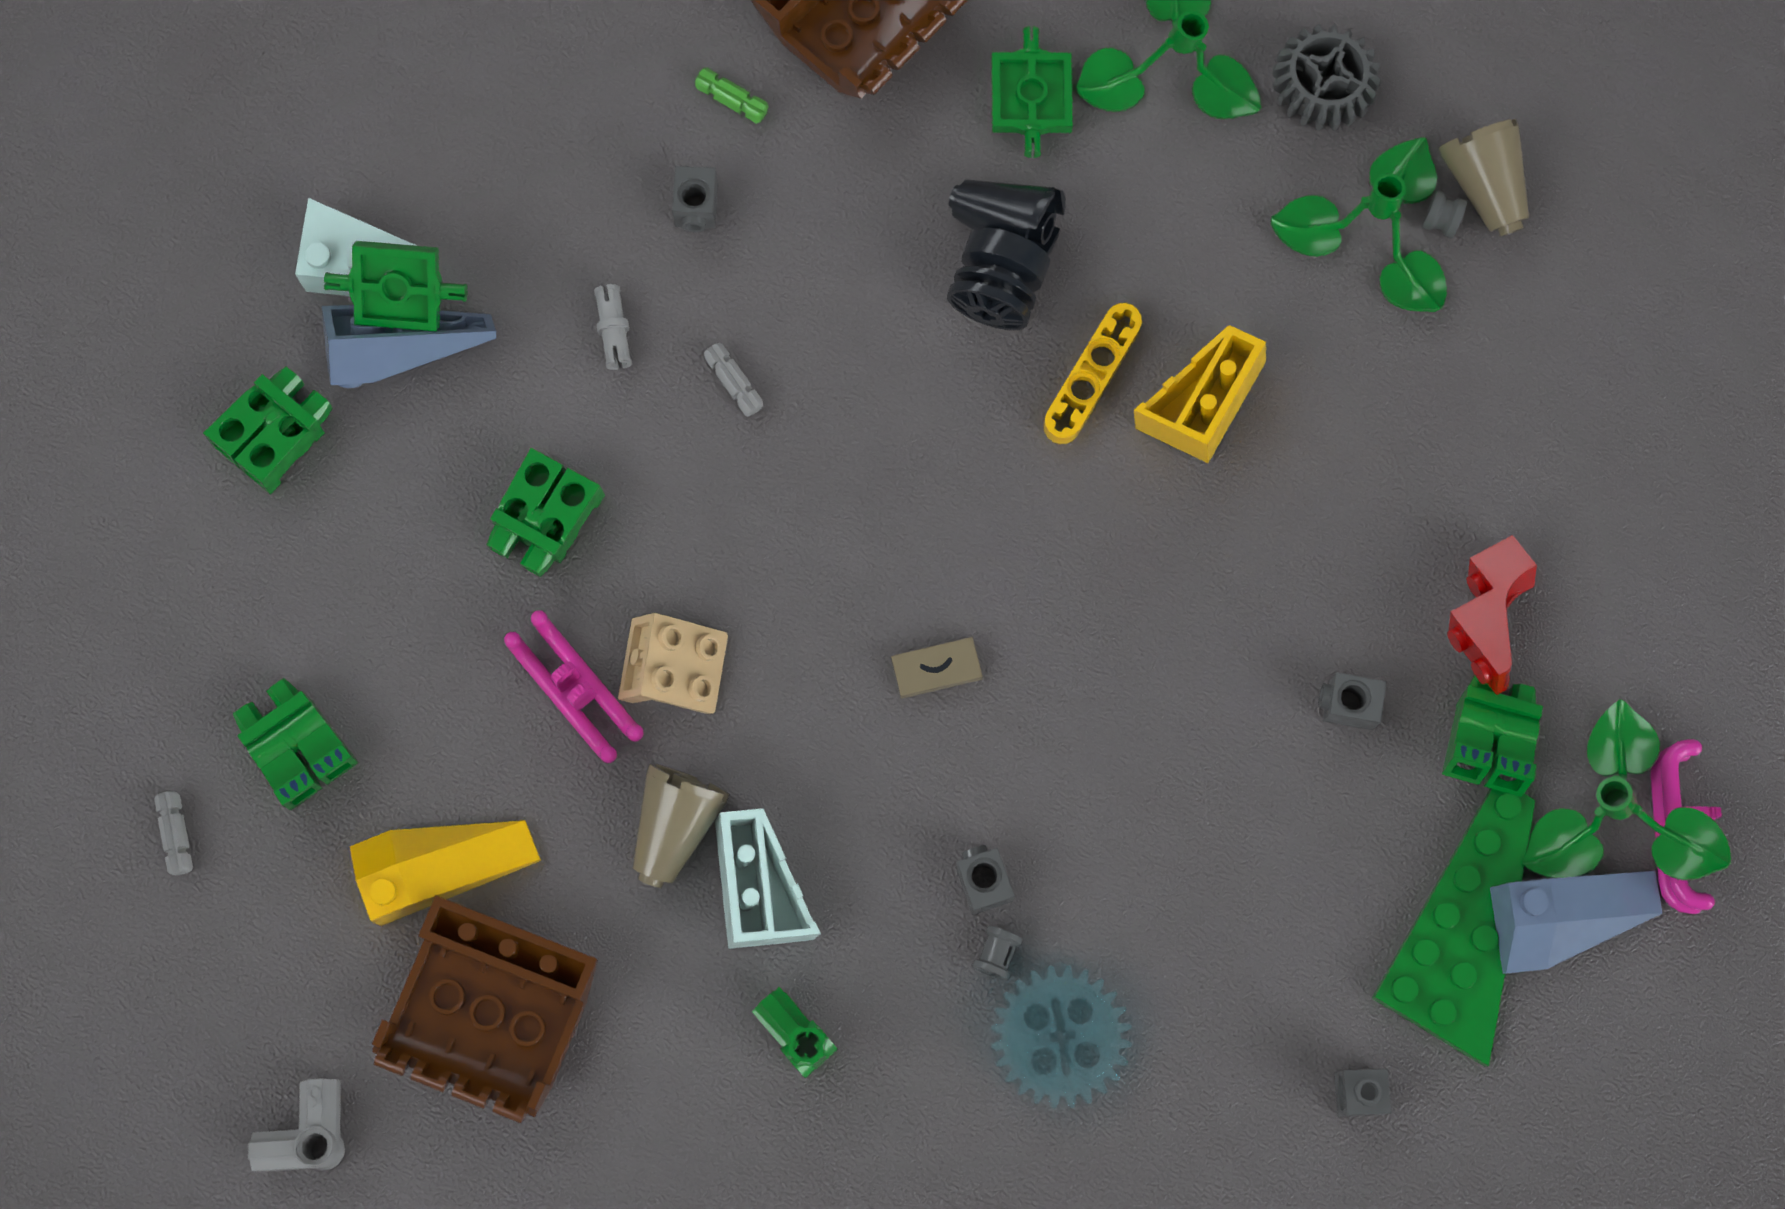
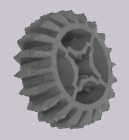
M1318 24L1314 27L1312 34L1303 28L1299 32L1297 39L1290 37L1285 44V49L1282 48L1278 52L1277 64L1274 65L1272 75L1276 78L1272 85L1273 92L1280 93L1277 100L1278 106L1290 105L1287 111L1288 118L1300 114L1302 116L1300 120L1301 126L1306 125L1309 120L1315 121L1317 131L1322 129L1325 122H1328L1334 131L1339 128L1341 121L1349 127L1354 123L1356 116L1362 118L1366 114L1368 106L1373 105L1377 97L1375 91H1378L1381 84V78L1377 77L1380 71V63L1372 62L1375 56L1374 49L1363 50L1365 45L1364 37L1356 41L1352 40L1351 28L1345 31L1344 35L1337 33L1336 24L1330 27L1329 32H1324L1321 25ZM1343 63L1348 66L1351 72L1345 69ZM1332 68L1329 80L1327 79L1323 87H1320L1323 76H1326L1329 69ZM1300 82L1308 86L1310 93L1303 88ZM1327 98H1335V99H1338V100H1325V99H1327Z

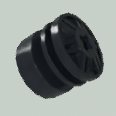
M977 228L973 230L962 254L961 262L964 266L956 270L954 275L955 283L951 284L947 294L948 302L964 316L993 328L1021 330L1027 327L1031 314L1030 310L1034 308L1036 296L1033 292L1041 289L1050 264L1049 256L1037 244L1020 235L995 228Z

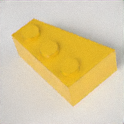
M1228 325L1191 358L1190 364L1175 377L1171 376L1162 384V388L1146 403L1142 402L1133 410L1135 429L1209 463L1266 362V341Z

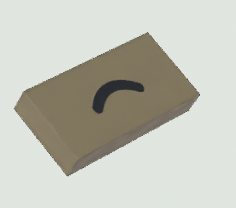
M973 637L891 656L901 699L979 681L983 678Z

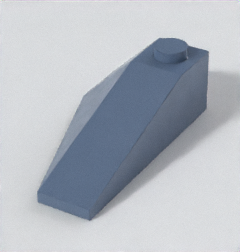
M354 305L322 306L330 384L339 385L344 388H356L363 383H374L496 339V329L491 314L440 311V327L438 330L424 331L354 325Z
M1656 871L1512 882L1490 887L1503 974L1548 969L1662 914Z

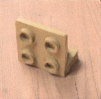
M658 613L632 618L618 700L629 703L654 700L705 714L714 713L728 638L727 633Z

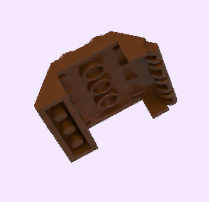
M751 0L781 44L839 93L861 99L867 93L875 95L893 77L890 69L899 70L920 49L917 42L926 43L947 22L944 15L953 16L968 1Z
M435 895L418 935L424 941L389 1022L382 1019L371 1044L373 1045L372 1052L377 1054L374 1065L400 1076H403L408 1067L413 1068L411 1080L440 1092H444L448 1084L451 1083L454 1085L451 1096L485 1109L490 1099L496 1101L492 1110L493 1113L521 1124L527 1114L533 1117L537 1115L555 1082L585 1009L598 959Z

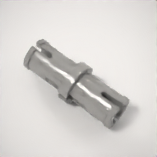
M607 284V294V292H604L602 285L594 290V294L597 300L600 322L596 324L597 332L603 338L606 368L619 370V360V362H622L623 369L632 365V359L630 358L626 335L630 328L628 320L623 317L620 286Z

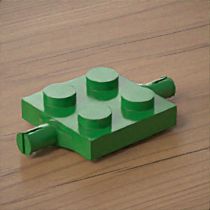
M1026 26L1022 29L1023 49L1014 52H992V133H1018L1024 135V156L1031 158L1033 143L1034 158H1038L1041 156L1040 135L1046 133H1072L1071 53H1052L1039 49L1040 29L1033 26L1031 41L1030 26Z
M355 241L352 245V268L349 275L326 272L324 275L325 290L349 291V296L354 305V325L437 331L440 327V304L442 299L466 302L468 295L467 284L443 283L439 272V247Z

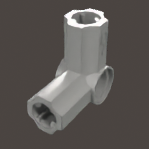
M308 1079L300 1081L299 1130L252 1132L251 1140L248 1143V1159L251 1164V1171L264 1172L312 1168L328 1170L340 1163L345 1152L344 1141L340 1136V1080ZM325 1137L328 1145L327 1151L324 1156L315 1160L312 1156V1145L318 1138Z

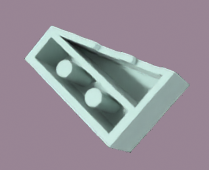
M308 198L295 275L306 292L349 296V291L325 290L324 275L326 272L349 275L352 268V245L355 241L403 245L414 244Z
M764 809L720 812L715 820L728 949L814 940L821 933L816 922L812 920L802 898L803 894L798 883H795L785 861L786 857Z

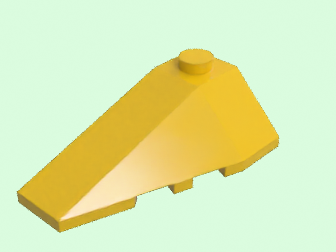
M525 820L389 830L350 846L357 886L370 921L379 926L431 906L435 895L449 899L541 861Z

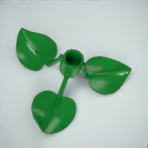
M1145 0L1147 9L1154 19L1158 21L1172 20L1173 27L1164 44L1135 69H1133L1131 58L1123 51L1114 48L1100 49L1094 52L1084 63L1076 85L1078 94L1087 103L1098 109L1110 112L1128 110L1141 100L1145 92L1144 85L1137 76L1147 70L1168 49L1173 48L1174 51L1181 54L1196 52L1197 70L1201 75L1192 84V95L1197 106L1205 114L1217 119H1232L1256 114L1261 109L1257 88L1249 73L1238 61L1229 56L1219 54L1212 57L1207 66L1204 64V51L1207 46L1202 40L1209 30V24L1205 16L1210 9L1211 0Z
M1426 137L1400 143L1378 156L1372 163L1369 171V182L1372 186L1370 195L1362 197L1361 202L1343 220L1338 221V209L1331 201L1317 195L1297 198L1271 217V226L1285 245L1300 254L1315 257L1328 255L1336 251L1342 241L1339 229L1346 228L1364 209L1368 208L1371 214L1378 219L1390 218L1392 220L1393 258L1396 263L1388 264L1381 272L1379 286L1382 294L1391 304L1404 310L1436 312L1442 309L1447 296V286L1443 270L1438 262L1431 255L1423 251H1412L1404 259L1400 252V218L1402 214L1399 209L1402 202L1415 204L1424 201L1433 194L1437 185V171L1430 155Z
M1620 699L1610 706L1597 721L1587 744V757L1593 770L1601 776L1614 775L1603 780L1597 788L1596 797L1600 807L1594 811L1595 817L1592 824L1588 827L1584 816L1572 809L1559 808L1546 813L1536 823L1531 833L1523 864L1527 869L1548 878L1578 877L1588 874L1595 869L1604 855L1603 845L1593 833L1599 829L1606 815L1612 819L1621 820L1635 814L1655 832L1659 833L1660 835L1652 844L1653 859L1664 874L1678 880H1695L1728 868L1731 864V850L1721 828L1704 812L1688 807L1676 808L1669 813L1665 827H1663L1650 817L1641 806L1637 805L1636 796L1630 784L1626 781L1627 773L1639 775L1651 769L1660 754V741L1651 724L1636 713L1624 700Z

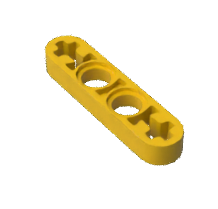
M1118 303L1108 310L1048 409L1044 420V432L1052 442L1067 444L1078 436L1137 338L1142 324V317L1139 310L1133 305ZM1123 316H1126L1130 319L1129 326L1131 328H1123L1118 340L1115 341L1111 336L1115 331L1116 320H1121ZM1099 347L1108 348L1114 355V361L1107 366L1097 365L1093 361L1091 353ZM1077 381H1087L1093 386L1094 394L1088 399H1078L1073 395L1071 386ZM1068 405L1075 409L1069 421V426L1072 429L1065 427L1061 432L1055 429L1056 421L1053 418L1062 419Z

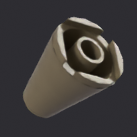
M1516 118L1470 132L1471 135L1462 139V142H1459V139L1456 138L1438 148L1442 159L1489 232L1498 230L1500 237L1524 228L1522 221L1529 218L1520 130Z
M649 764L646 772L633 869L640 873L638 880L657 888H662L664 882L673 883L726 805L730 793L712 783H709L708 788H705L706 784L698 781L697 777L659 764Z

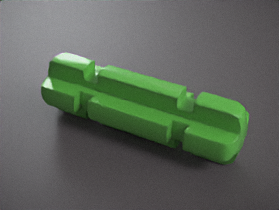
M703 68L695 79V87L706 95L712 93L714 95L713 99L739 114L742 112L746 113L745 117L754 123H760L764 119L768 111L766 101L757 96L750 97L749 91L724 77L721 79L717 78L718 73L709 68Z

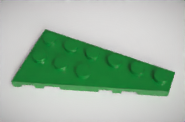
M1491 788L1372 996L1373 1000L1484 1067H1488L1490 1064L1505 978L1501 965L1498 945L1499 938L1496 931L1490 887L1522 881L1524 870L1523 858L1527 852L1536 801L1526 794L1519 797Z

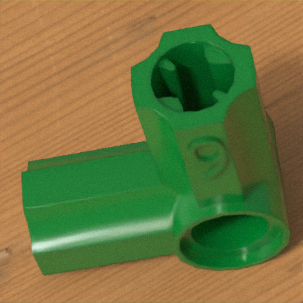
M780 987L770 993L751 1011L781 1045V1052L804 1078H807L838 1050L813 1020L809 1021L789 995Z

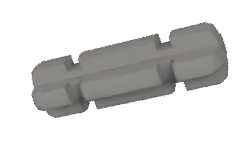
M721 343L712 345L704 352L705 360L712 370L716 369V376L734 400L738 399V406L747 417L752 416L762 409L763 400L756 390H751V383L734 359L729 360L730 354Z
M175 791L162 792L155 796L154 801L156 812L161 814V817L158 818L163 850L168 853V856L165 857L167 872L172 875L186 874L192 871L193 864L191 854L186 852V849L189 848L184 815L179 813V810L182 809L180 795Z

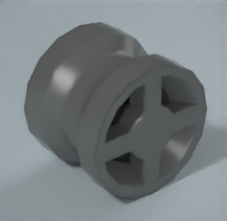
M1436 190L1423 220L1422 228L1427 230L1439 229L1443 232L1444 236L1453 239L1468 201L1461 198L1454 201L1447 198L1444 192Z

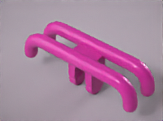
M541 610L534 611L531 615L533 626L564 664L559 666L551 675L517 632H509L505 635V645L604 763L614 762L617 758L615 748L609 744L581 709L595 699L622 733L633 742L642 739L644 735L642 727L635 722L564 638L546 613Z
M1687 739L1677 741L1672 746L1665 748L1660 752L1658 760L1651 768L1653 818L1663 827H1665L1667 816L1672 810L1685 808L1681 806L1679 763L1685 762L1691 756H1697L1701 753L1702 744L1698 740ZM1688 807L1704 812L1713 820L1722 817L1720 807ZM1655 832V839L1660 835ZM1657 866L1660 892L1669 906L1679 912L1698 914L1702 910L1713 908L1715 900L1711 894L1694 891L1689 886L1688 880H1678L1669 877Z

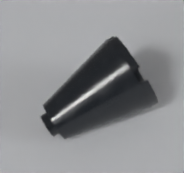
M966 179L961 185H956L953 188L948 205L952 208L953 217L972 230L977 228H995L1020 235L1037 244L1049 256L1061 228L1054 225L1057 214L1063 216L1065 214L1066 196L1063 190L1055 187Z

